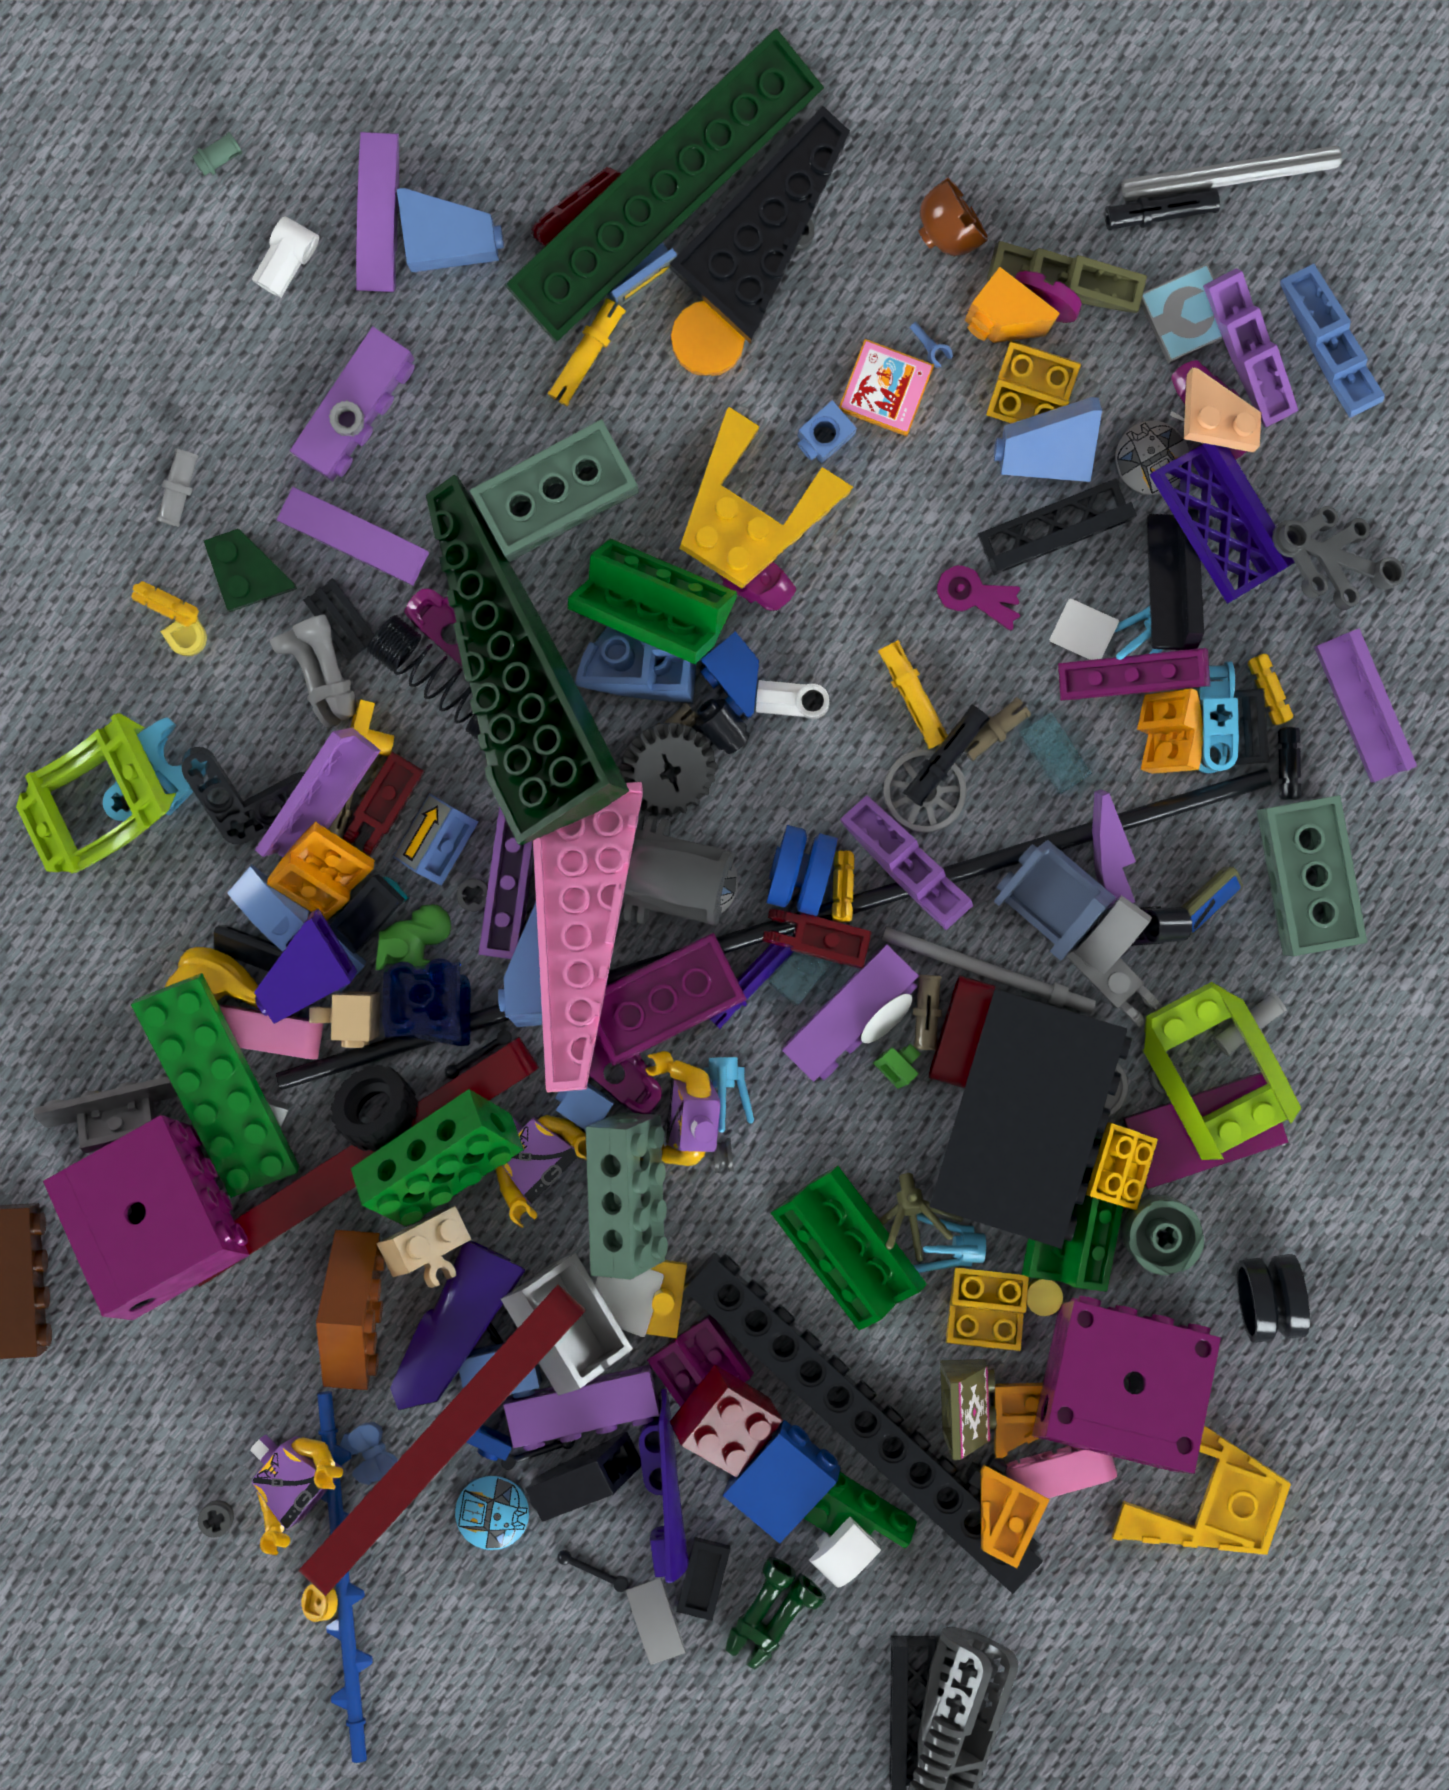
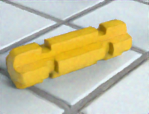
M144 581L133 586L131 596L133 601L144 606L146 605L148 608L172 620L175 617L176 622L186 627L197 622L199 613L197 607L187 602L184 603L183 600L159 588L156 589Z
M1265 653L1251 658L1247 664L1251 674H1256L1257 679L1254 681L1257 688H1265L1266 707L1269 706L1271 710L1268 714L1272 724L1280 725L1290 721L1293 718V713L1289 704L1285 705L1283 701L1286 699V696L1276 673L1270 670V667L1273 666L1269 656Z
M839 850L834 855L832 919L835 922H850L852 920L855 858L851 851Z

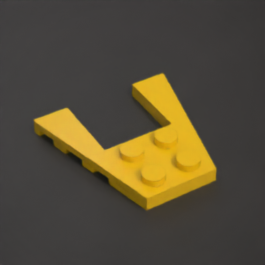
M728 407L679 549L742 589L777 559V556L787 547L794 544L817 521L819 522L838 502L846 498L853 486L822 467L784 525H782L722 486L760 427Z
M1204 1425L1199 1452L1213 1456L1217 1460L1194 1526L1123 1501L1112 1533V1538L1119 1541L1127 1539L1150 1544H1179L1183 1547H1210L1223 1551L1267 1555L1291 1483Z

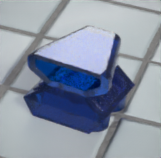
M438 958L430 961L427 965L413 966L408 962H399L383 972L382 1024L385 1037L405 1036L454 1046H468L470 1044L471 986L468 977L464 974L460 975L461 962L450 963L446 959Z

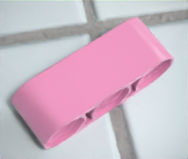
M219 1005L240 1048L305 1059H318L324 1023H309L307 1018L288 1016L273 1024L270 1017L263 1015L260 1010Z
M1072 1446L1056 1449L1057 1453L1054 1454L1051 1450L1022 1458L1020 1463H1018V1460L1011 1461L1006 1464L1008 1467L1005 1471L1008 1478L1047 1498L1103 1484L1117 1477L1112 1456Z

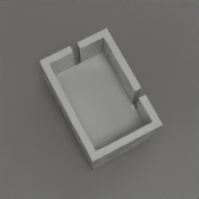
M576 1253L554 1261L501 1298L517 1328L557 1284L586 1309L583 1315L539 1362L558 1396L581 1389L601 1374L604 1368L610 1367L633 1350Z

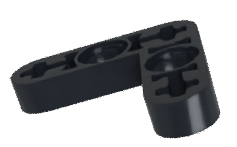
M194 747L186 751L182 757V773L223 838L227 842L237 845L247 843L267 832L278 814L272 817L263 815L259 810L261 804L267 800H274L280 804L282 809L286 800L281 793L286 792L288 799L305 774V772L295 773L243 801L210 750L204 747ZM197 759L200 763L207 761L205 770L210 779L205 783L204 777L198 769L190 770L192 768V760ZM214 788H223L229 793V798L225 803L214 804L207 797L209 791ZM251 809L253 810L255 819L259 822V824L255 825L253 818L250 819L249 810ZM236 819L238 823L245 822L244 831L239 832L236 828L230 830L231 821Z

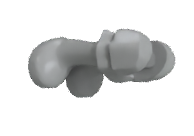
M318 615L292 627L293 630L280 634L269 642L276 654H292L297 659L304 674L309 693L307 700L313 706L312 710L319 721L326 728H331L338 725L341 720H347L352 717L357 710L354 691L350 690V679H343L338 668L329 621L326 615Z

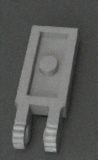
M1077 946L1066 956L1115 1008H1120L1139 1028L1145 1023V1020L1138 1010L1126 1002L1128 998L1136 992L1150 1009L1157 1011L1162 1007L1157 998L1143 986L1144 982L1121 958L1105 974H1102L1074 953Z

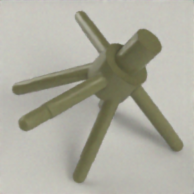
M905 1173L899 1176L901 1191L896 1194L898 1204L879 1220L884 1226L896 1216L886 1243V1248L890 1250L894 1246L904 1216H909L915 1257L918 1262H921L923 1254L917 1214L923 1212L948 1240L953 1238L952 1233L933 1212L957 1222H962L963 1217L929 1207L930 1202L923 1200L922 1190L915 1188L913 1174Z

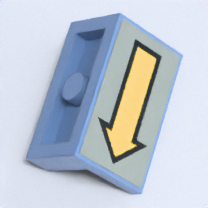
M663 242L657 246L607 294L615 302L614 305L616 307L624 305L670 272V263L677 257L676 252L673 248L668 250Z
M429 793L393 858L417 874L442 886L477 826L478 821Z

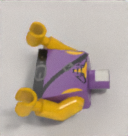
M668 1051L649 1054L647 1057L652 1058L656 1065L647 1067L645 1069L647 1074L656 1076L669 1072L671 1077L666 1134L667 1145H662V1161L668 1164L684 1166L696 1165L705 1156V1152H714L716 1150L720 1098L704 1070L679 1060L673 1061Z
M544 1115L540 1118L534 1116L522 1127L513 1118L524 1150L512 1157L507 1164L499 1166L495 1170L500 1192L510 1208V1219L520 1228L524 1227L520 1221V1217L524 1212H527L534 1220L537 1218V1212L526 1203V1200L532 1204L578 1157L587 1161L586 1133L571 1120L550 1115Z
M264 1435L250 1449L264 1464L252 1479V1485L257 1490L264 1517L265 1533L260 1539V1549L262 1552L276 1556L278 1554L277 1546L286 1548L290 1544V1537L282 1533L284 1528L288 1530L302 1521L328 1489L336 1488L334 1482L337 1478L342 1477L344 1469L334 1462L329 1447L325 1442L295 1436L278 1447L267 1435Z

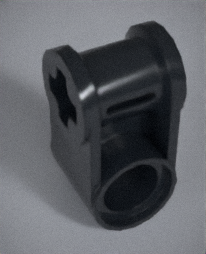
M1139 907L1150 915L1152 919L1131 946L1187 940L1192 932V919L1189 912L1183 907Z

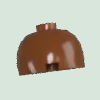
M949 177L935 186L925 196L921 203L919 214L924 227L918 231L930 249L937 246L944 254L960 256L977 249L987 242L988 235L972 206L969 208L962 198L964 194Z

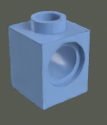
M832 400L798 430L797 437L801 441L797 445L808 459L812 461L816 457L822 464L855 435L857 428ZM819 427H828L833 431L834 439L829 443H821L814 437V431Z
M587 1083L586 1090L560 1091L555 1097L556 1100L561 1102L556 1111L584 1130H586V1126L603 1120L615 1102L589 1083Z

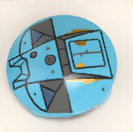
M485 1476L472 1480L463 1489L456 1503L455 1518L459 1531L468 1542L482 1549L498 1550L510 1546L524 1533L529 1519V1506L524 1490L519 1485L504 1477Z

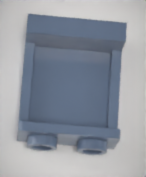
M1047 840L1039 847L1032 844L1018 860L1022 867L1016 874L1010 871L997 886L1001 893L994 902L998 906L1003 903L1009 904L1055 945L1050 952L1062 961L1074 950L1115 901L1116 897Z

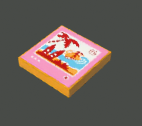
M865 339L839 408L845 414L907 437L934 365Z

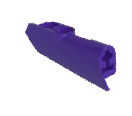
M472 1240L462 1245L453 1265L456 1276L446 1280L435 1307L427 1311L420 1320L391 1384L390 1390L398 1410L438 1402L503 1305L501 1298L513 1290L524 1274L525 1269L510 1262L511 1259Z
M661 1389L662 1408L660 1417H654V1421L642 1426L639 1436V1450L645 1487L655 1495H663L664 1526L653 1529L650 1535L655 1577H665L666 1583H673L685 1573L689 1562L677 1475L678 1466L673 1428L669 1422L671 1420L670 1403L667 1389ZM658 1431L660 1445L650 1444L646 1439V1435L650 1432ZM661 1468L662 1482L654 1480L651 1476V1472L654 1469Z

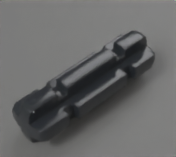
M1283 727L1278 731V744H1282V748L1278 749L1279 779H1282V784H1279V797L1283 800H1295L1301 797V783H1298V778H1301V748H1297V743H1300V729L1297 727Z

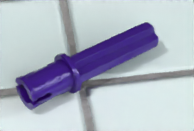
M770 944L739 976L737 980L747 999L793 953L790 947ZM744 1001L710 1018V1020L721 1029L742 1005L746 1007L748 1004Z

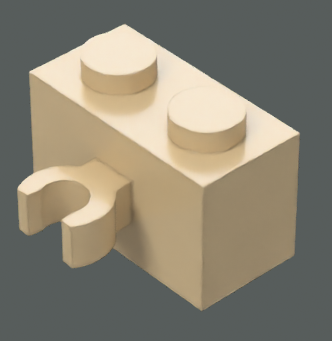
M342 991L333 994L332 1007L313 1006V1008H309V1023H331V1040L341 1041V1047L363 1048L364 1045H369V1041L379 1037L380 992Z
M456 1206L435 1212L376 1244L392 1277L408 1274L424 1265V1280L430 1288L440 1285L436 1277L438 1269L443 1271L446 1279L456 1276L454 1266L449 1261L444 1260L442 1255L470 1241L471 1237Z

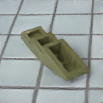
M998 241L995 244L987 280H990L999 267L1014 278L1018 272H1038L1044 274L1043 276H1046L1044 282L1052 286L1055 281L1065 284L1077 294L1082 304L1131 313L1139 312L1147 279L1146 275L1077 255L1071 258L1041 248L1032 251L1003 241Z

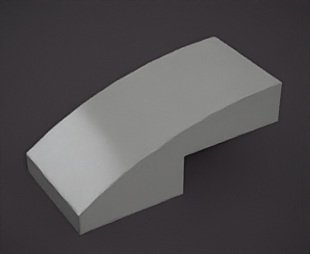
M1121 895L1102 915L1098 924L1078 944L1074 953L1102 974H1105L1142 933L1152 917Z
M659 1578L627 1589L626 1593L650 1665L686 1654L663 1579Z

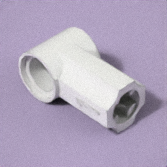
M287 216L282 217L271 234L270 248L252 278L253 282L273 295L282 298L300 265L306 264L316 250L319 235Z
M763 680L758 682L756 713L819 719L829 709V695L821 685ZM809 692H817L824 699L823 706L817 711H807L802 705L803 697Z

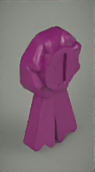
M956 565L941 574L936 593L945 608L963 612L975 606L1010 631L1014 628L1013 621L1020 617L1019 613L1000 604L1018 605L1019 599L1016 595L1020 591V587L983 585L975 570L962 565Z

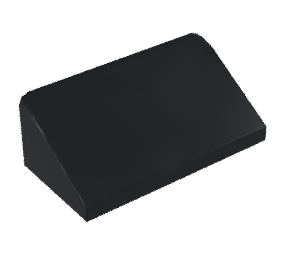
M218 925L214 929V950L269 972L283 953L274 943L230 926Z

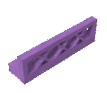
M1360 628L1315 646V651L1370 782L1373 783L1395 773L1417 767Z
M353 727L332 731L255 851L262 857L275 853L284 857L294 843L315 821L329 829L381 750Z

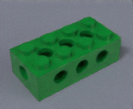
M468 1089L350 1169L361 1205L407 1227L419 1222L424 1215L439 1205L449 1202L454 1195L468 1186L478 1183L483 1176L495 1168L507 1164L512 1157L523 1151L524 1148L511 1113Z

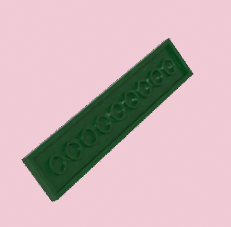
M774 29L504 284L505 287L554 342L559 341L824 89L823 85L778 29Z

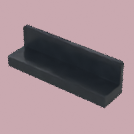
M1188 506V513L1192 520L1199 523L1198 510ZM1149 514L1147 516L1151 646L1153 649L1164 650L1198 649L1204 635L1201 560L1174 515Z

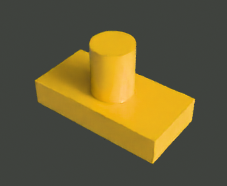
M362 699L357 700V711L352 717L350 728L353 727L380 749L379 755L389 757L393 747L394 735L369 729L375 703Z
M665 1260L651 1268L664 1274L660 1290L656 1291L652 1298L653 1313L646 1334L677 1338L687 1263Z

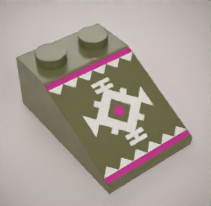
M984 1359L940 1360L942 1434L953 1460H961L990 1441V1429H996L995 1406H989V1392H995L994 1369H988Z

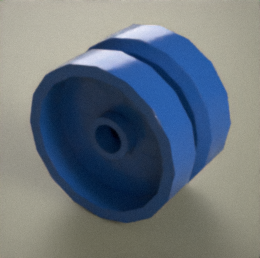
M786 825L781 846L776 848L770 870L769 880H771L766 903L785 908L790 903L794 887L800 888L796 903L798 911L817 916L829 879L838 838L819 833L813 840L809 854L804 853L807 841L806 830Z

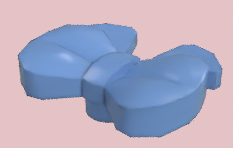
M375 1422L361 1424L351 1433H345L340 1443V1447L351 1452V1455L362 1452L365 1460L353 1470L352 1476L358 1482L367 1485L380 1481L398 1461L395 1455L385 1451V1444L381 1441L382 1427Z

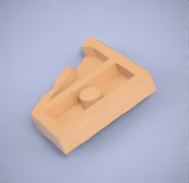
M1192 367L1186 377L1184 439L1254 453L1260 447L1261 412L1198 368Z

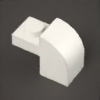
M849 1517L832 1536L824 1532L816 1540L819 1550L809 1561L836 1587H842L854 1579L876 1557L881 1549L878 1543L854 1519Z

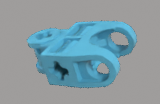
M1231 661L1224 662L1223 665L1209 666L1210 680L1222 681H1210V687L1192 688L1198 691L1202 710V760L1207 767L1203 766L1200 762L1198 771L1205 774L1227 770L1235 764L1238 758V698H1234L1235 669ZM1210 716L1217 717V720L1210 719ZM1211 747L1218 751L1217 764L1210 758ZM1229 749L1230 757H1229L1228 761L1226 762V759H1227V750Z
M168 717L155 722L137 734L161 786L169 794L176 793L166 815H171L193 793V790L183 776L182 764L171 766L164 757V745L168 740L167 737L176 727V724ZM197 759L192 760V768L190 770L198 769L204 777L207 761L200 763ZM116 781L104 794L103 808L110 818L124 822L132 815L131 810L120 809L123 806L120 798L124 795Z

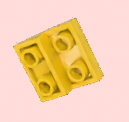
M1010 340L986 415L1005 422L1014 423L1068 405L1081 363Z
M1107 1122L1086 1195L1137 1210L1158 1139Z
M955 1267L950 1296L946 1343L1021 1351L1023 1318L1027 1307L1029 1277L1020 1274Z

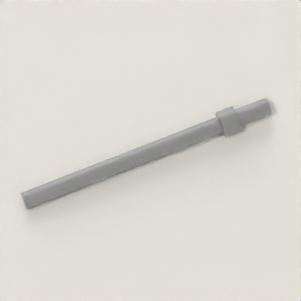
M887 926L881 938L882 941L1046 998L1048 999L1047 1003L1060 1008L1065 1005L1091 1014L1096 1000L1070 992L1069 987L1054 982L1053 985Z

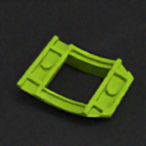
M121 713L111 716L112 721L102 729H97L65 755L45 767L25 775L28 786L25 793L19 794L16 808L47 872L77 873L109 856L134 840L166 814L175 798L176 793L165 794L139 741L137 734L145 727ZM107 760L132 815L107 834L78 850L50 792L79 778Z
M1210 982L1145 1017V1043L1142 1051L1164 1088L1186 1132L1190 1136L1201 1160L1224 1159L1221 1153L1285 1120L1292 1124L1302 1109L1274 1053L1244 1000L1228 992L1225 988ZM1231 1017L1267 1084L1202 1117L1166 1051Z

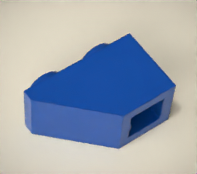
M735 631L701 659V663L705 668L700 673L713 689L719 685L728 695L725 701L738 716L743 714L748 720L754 714L759 659Z

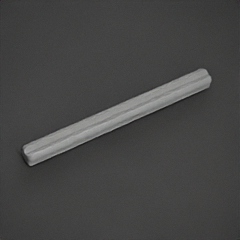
M1330 146L1128 178L1123 180L1121 185L1122 196L1125 201H1132L1143 197L1151 198L1334 169L1342 164L1341 149L1339 146Z

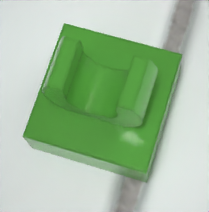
M911 1043L907 1047L904 1046L899 1052L892 1047L882 1052L873 1061V1064L899 1089L908 1085L919 1074L911 1064L921 1053Z

